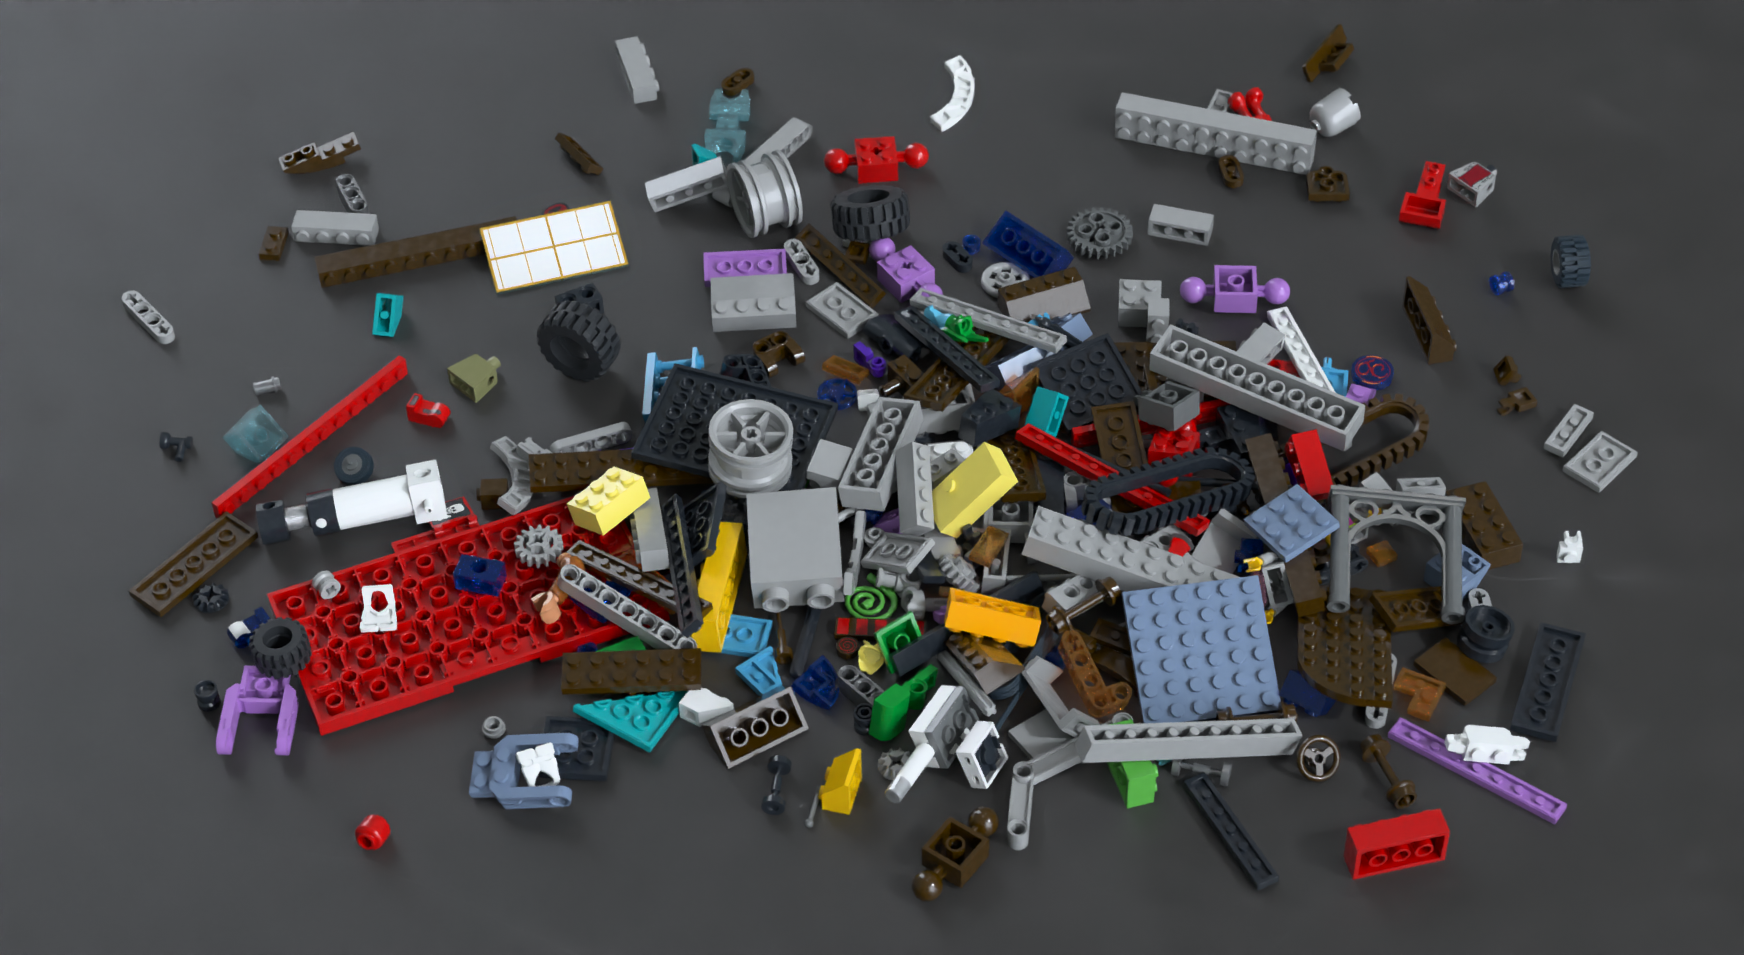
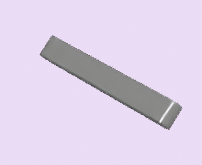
M794 117L745 160L750 165L761 162L762 154L771 153L775 150L782 151L786 158H788L810 138L813 128L810 124ZM728 187L712 193L713 199L728 207H733Z
M567 564L562 567L557 585L563 592L634 636H638L645 643L657 650L697 648V643L692 637L686 638L680 633L679 629L573 564ZM565 576H570L574 580H567ZM584 588H589L593 592H586ZM603 600H609L612 604H605ZM622 612H628L631 616L627 617ZM642 624H647L651 628L646 629L642 626ZM661 636H667L670 638V641L663 640Z

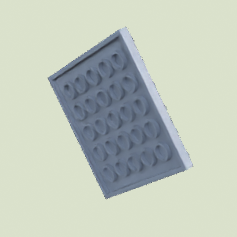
M1258 575L1122 592L1121 596L1143 724L1216 720V712L1225 710L1228 706L1232 709L1233 717L1278 712V703L1281 700Z

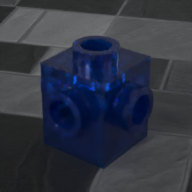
M1241 538L1239 550H1235L1234 563H1238L1237 572L1260 575V570L1246 572L1249 569L1248 562L1244 563V560L1265 554L1263 553L1264 542L1262 540Z

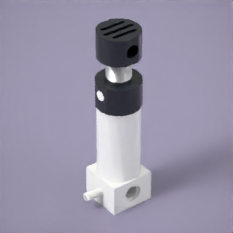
M435 459L406 465V475L306 493V504L285 508L282 499L256 504V515L262 542L264 545L289 541L291 540L290 531L307 527L312 528L314 536L340 532L344 529L414 515L417 524L447 518V511L437 461Z

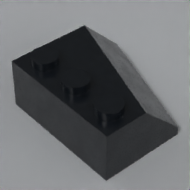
M1232 404L1217 408L1215 426L1219 425L1227 437V448L1230 454L1234 452L1240 455L1239 460L1245 458L1250 463L1246 439L1271 433L1273 442L1278 441L1279 444L1277 423Z

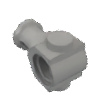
M879 568L875 587L894 588V592L899 597H902L903 591L919 590L922 581L915 569L910 574L884 571L883 568Z

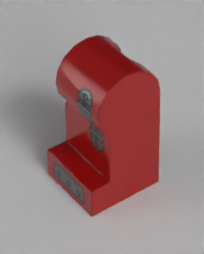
M417 393L413 394L406 405L408 421L441 428L451 414L450 409L445 404H435L434 402L424 400L422 395Z

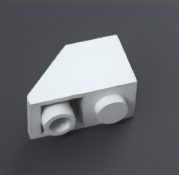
M706 688L689 690L679 702L680 718L699 727L734 709L733 703L730 700L720 697Z

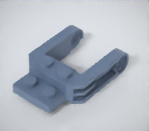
M570 733L507 735L494 746V751H475L469 795L471 798L495 797L505 809L569 806L572 799V790L568 787H518L521 764L518 763L516 753L530 748L535 750L537 746L550 742L554 747V755L574 752L578 750L579 738Z

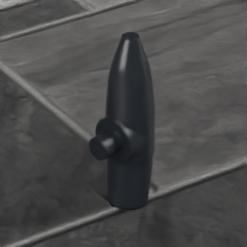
M925 432L921 436H917L914 442L928 444L933 443L935 438L932 435L928 436L929 433Z

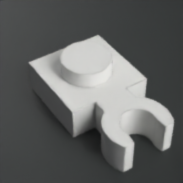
M1568 531L1564 532V541H1559L1557 563H1580L1583 551L1580 531H1577L1574 537H1570Z

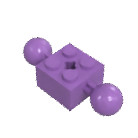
M890 238L877 239L871 242L869 252L871 257L877 261V280L900 303L912 298L920 288L943 295L941 288L935 284V268L911 245L895 253V244ZM925 292L921 293V295L924 297H931L929 294Z
M1214 265L1213 285H1205L1204 281L1198 277H1189L1182 282L1180 294L1189 303H1198L1205 296H1213L1214 312L1256 313L1258 297H1265L1272 304H1282L1290 296V287L1281 278H1273L1265 285H1257L1256 266Z

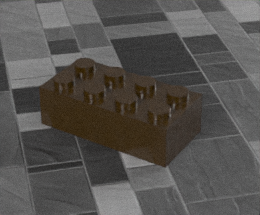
M1486 481L1445 492V496L1454 495L1466 498L1462 511V544L1489 562L1491 565L1488 570L1520 562L1523 543Z

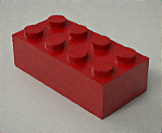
M1440 808L1424 810L1411 815H1401L1387 820L1381 819L1364 825L1357 824L1347 829L1343 857L1353 879L1445 860L1450 830Z

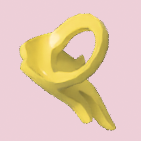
M864 640V645L858 651L859 668L861 672L872 675L882 666L884 658L878 643L874 646Z

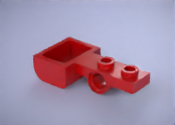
M1426 161L1417 193L1406 192L1399 221L1440 229L1446 200L1440 199L1438 196L1446 165Z

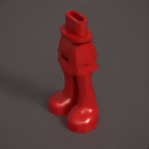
M1254 87L1250 89L1245 97L1241 92H1235L1228 98V106L1239 115L1272 121L1270 115H1267L1260 105L1263 100V92L1260 88ZM1248 108L1253 112V114L1255 115V117H1253V116L1251 115V113L1249 112Z

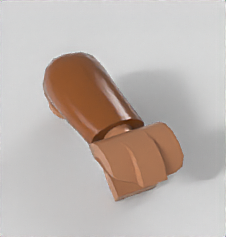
M562 553L557 558V565L560 567V571L567 564H573L585 571L584 563L577 556ZM559 575L549 591L531 598L535 609L538 612L541 611V619L546 624L554 623L559 619L561 611L558 605H561L568 597V594L563 592L557 585ZM565 576L567 580H574L570 576Z

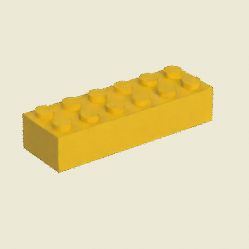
M720 522L716 551L711 557L705 558V563L701 564V578L696 581L700 598L711 602L713 609L703 618L704 624L701 629L690 637L696 641L697 648H701L703 652H722L730 616L748 555L743 523Z

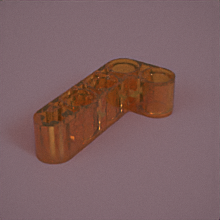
M1075 630L1064 632L1060 639L1058 650L1089 714L1100 718L1126 708L1132 696L1131 687L1124 682H1118L1106 687L1081 635ZM1075 661H1080L1085 666H1078ZM1085 681L1092 682L1094 686L1086 685ZM1120 693L1125 699H1120L1115 694ZM1100 701L1104 704V706H1097L1094 702Z

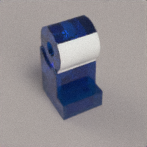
M261 606L254 610V615L243 621L231 624L227 629V635L237 648L249 646V639L253 635V631L259 629L260 624L267 623L270 617Z

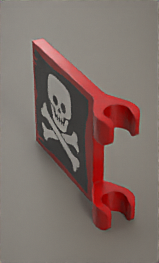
M464 496L445 502L447 518L428 522L436 540L445 537L443 528L466 521L470 529L479 526L477 515L473 513Z

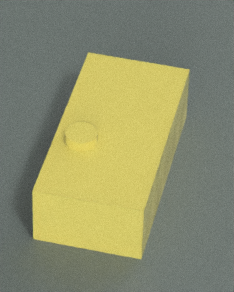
M983 442L932 491L934 521L941 533L958 538L963 533L964 526L969 523L972 525L1018 482L1000 448Z

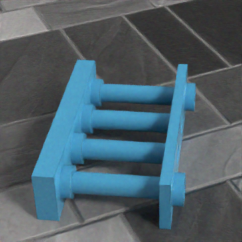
M693 347L691 359L667 362L658 360L656 352L647 353L642 410L645 423L660 394L659 388L664 386L668 378L661 377L660 373H663L664 370H671L674 363L696 369L704 368L703 355H699L697 347Z

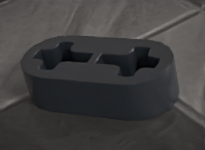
M949 241L943 245V257L956 271L966 273L973 268L972 256L959 243Z

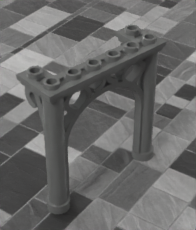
M1331 485L1325 509L1339 521L1340 528L1330 534V585L1327 609L1335 613H1343L1350 609V547L1354 537L1367 527L1383 523H1396L1407 525L1423 532L1436 544L1442 561L1441 619L1448 624L1463 622L1465 610L1462 607V511L1466 498L1454 495L1441 496L1432 493L1420 494L1411 491L1400 492L1389 489L1379 490L1367 487ZM1367 508L1371 510L1373 515L1365 519L1356 514L1355 509ZM1378 508L1388 509V510H1383V511H1382V514H1379V515H1378V513H1379V509H1378ZM1407 511L1415 512V516L1411 517L1412 513H1409ZM1420 515H1434L1436 517L1435 523L1428 525L1420 518ZM1349 518H1350L1354 523H1356V525L1351 529L1350 532H1349ZM1441 527H1443L1442 537L1437 532Z

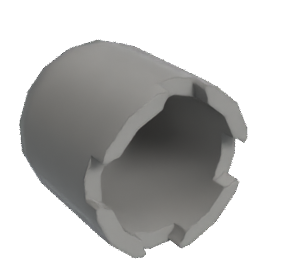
M1338 88L1315 103L1310 111V125L1312 129L1317 130L1322 136L1331 137L1356 124L1361 116L1357 103L1353 104L1348 98L1351 94L1345 89Z

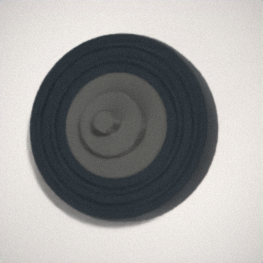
M356 446L342 450L334 462L336 476L344 484L350 486L366 482L374 469L371 455L365 449Z

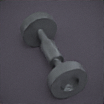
M1173 759L1171 775L1179 776L1182 767L1191 769L1192 772L1198 774L1205 772L1208 776L1209 773L1221 776L1220 785L1228 786L1232 768L1231 763L1224 762L1222 771L1210 769L1211 766L1197 763L1190 765L1182 763L1183 759Z

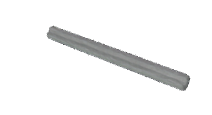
M947 649L937 654L936 658L958 684L965 687L968 695L986 716L995 714L997 711L995 709L996 705Z

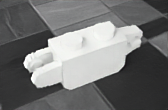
M1467 725L1464 728L1463 734H1447L1445 739L1447 751L1461 754L1464 761L1509 764L1510 760L1523 761L1526 756L1523 750L1528 749L1530 744L1527 738L1512 736L1510 731L1505 728Z

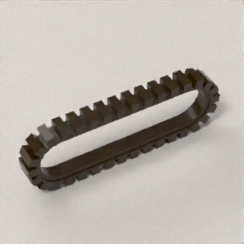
M1389 393L1381 396V402L1374 397L1369 400L1368 406L1365 402L1362 403L1365 405V413L1361 426L1386 414H1399L1412 422L1414 431L1392 445L1331 475L1333 485L1347 486L1348 484L1350 487L1358 484V478L1363 481L1369 477L1370 473H1380L1381 467L1384 470L1390 468L1392 461L1395 464L1402 462L1403 455L1408 459L1414 456L1415 450L1419 452L1423 448L1424 442L1426 443L1429 430V416L1425 414V408L1422 404L1415 406L1416 400L1410 396L1406 401H1403L1404 394L1395 393L1394 400L1391 399ZM1285 442L1279 445L1280 454H1278V457H1283L1286 465L1289 463V460L1284 450ZM1259 489L1252 490L1253 494L1256 493L1255 499L1259 504L1263 503ZM1324 499L1318 500L1317 502L1320 504L1324 501Z

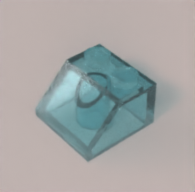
M258 405L249 410L222 438L237 454L261 464L289 436L261 405Z

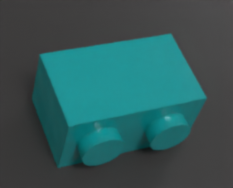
M1037 386L1036 392L1032 397L1029 413L1025 419V425L1029 423L1056 438L1069 397Z

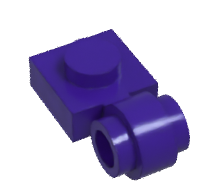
M861 341L853 345L854 360L866 371L870 370V373L877 378L882 377L886 373V362L882 357H874L872 350Z

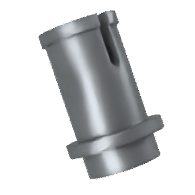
M274 376L271 379L253 383L256 396L272 391L277 393L281 389L279 378H274Z

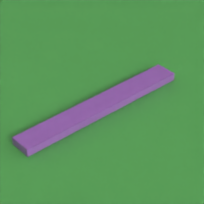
M1401 717L1388 732V738L1554 825L1566 810L1567 804L1490 763L1464 761L1461 754L1447 751L1445 740Z

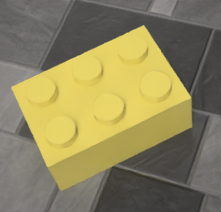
M612 467L600 478L593 481L585 490L576 494L567 503L575 525L605 535L650 499V495L642 476Z

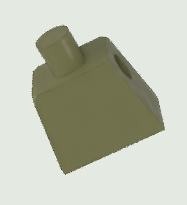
M474 354L447 368L449 383L477 403L497 384L496 369L501 366V363L495 356L486 361L478 354Z

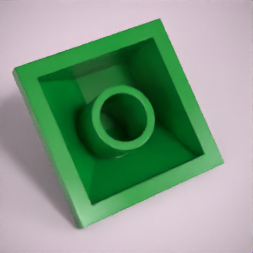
M911 611L874 633L890 674H893L895 671L889 654L922 636Z

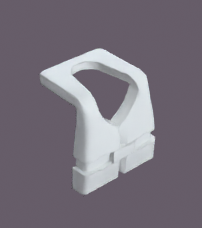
M390 584L363 586L364 610L361 617L362 622H360V632L397 630L393 586ZM374 591H382L388 601V606L381 612H377L371 607V595Z
M551 742L537 746L535 750L530 748L516 753L518 763L521 764V771L528 787L535 786V781L540 771L548 774L553 779V781L541 786H554L560 782L557 761L554 758L555 751Z

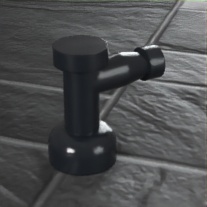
M161 432L160 449H168L170 445L177 446L174 459L177 462H182L185 450L192 449L193 437H171L170 433Z

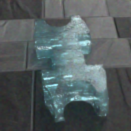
M716 88L710 101L709 118L710 120H717L716 129L706 128L705 149L715 154L724 151L729 152L733 155V162L740 161L745 152L746 130H738L740 121L750 120L749 89H743L740 96L730 99L722 95V88Z

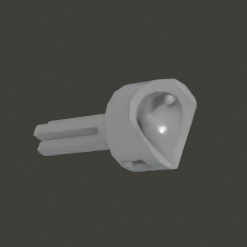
M906 590L902 593L901 606L906 613L913 612L915 620H923L925 611L933 612L940 610L941 606H947L948 598L925 599L922 590Z

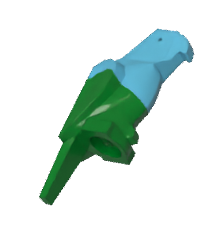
M929 305L924 310V316L956 342L989 341V338L977 335L972 330L973 323L969 315H958L956 317L952 314L941 313L934 309L933 305Z

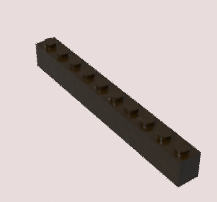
M513 216L316 256L315 262L321 288L485 255L486 251L480 228L517 221V218Z
M1271 433L1245 440L1263 505L1289 490L1288 486L1291 485L1288 472L1283 473V470L1286 469L1283 457H1278V454H1280L1278 441L1273 442ZM1311 547L1287 563L1284 562L1298 617L1325 611L1324 601L1328 600L1325 588H1320L1319 584H1322L1319 570H1314L1317 564L1314 554H1309Z

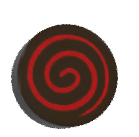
M853 637L839 639L836 644L838 656L843 659L855 658L858 655L859 642Z

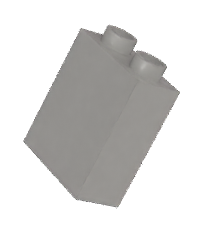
M836 487L746 494L750 575L754 608H763L769 612H781L793 605L808 604L812 608L825 609L832 606L835 602H844Z

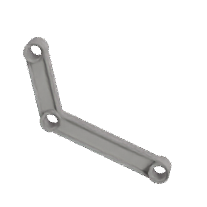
M1117 713L1112 720L1102 725H1109L1129 719L1133 720V718L1127 713ZM1078 737L1029 761H1021L1014 765L1007 825V844L1010 848L1022 850L1028 845L1033 786L1082 762L1075 746Z

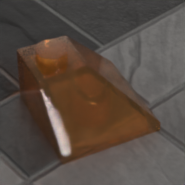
M1039 368L1031 369L998 391L1021 405L1020 416L1031 406L1032 397L1036 392L1037 386L1039 387Z

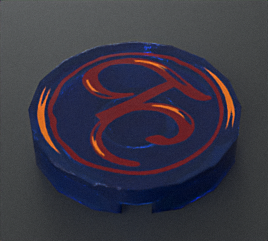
M1366 355L1356 359L1352 364L1351 377L1353 382L1358 385L1381 390L1392 382L1394 368L1383 357Z

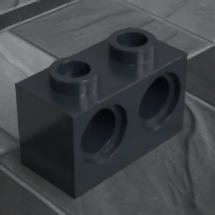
M593 282L555 296L556 304L564 301H579L580 304L586 303L590 305L589 307L596 308L600 311V314L604 313L603 297Z

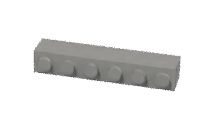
M657 488L647 489L650 499L629 515L636 562L641 564L642 572L670 569Z

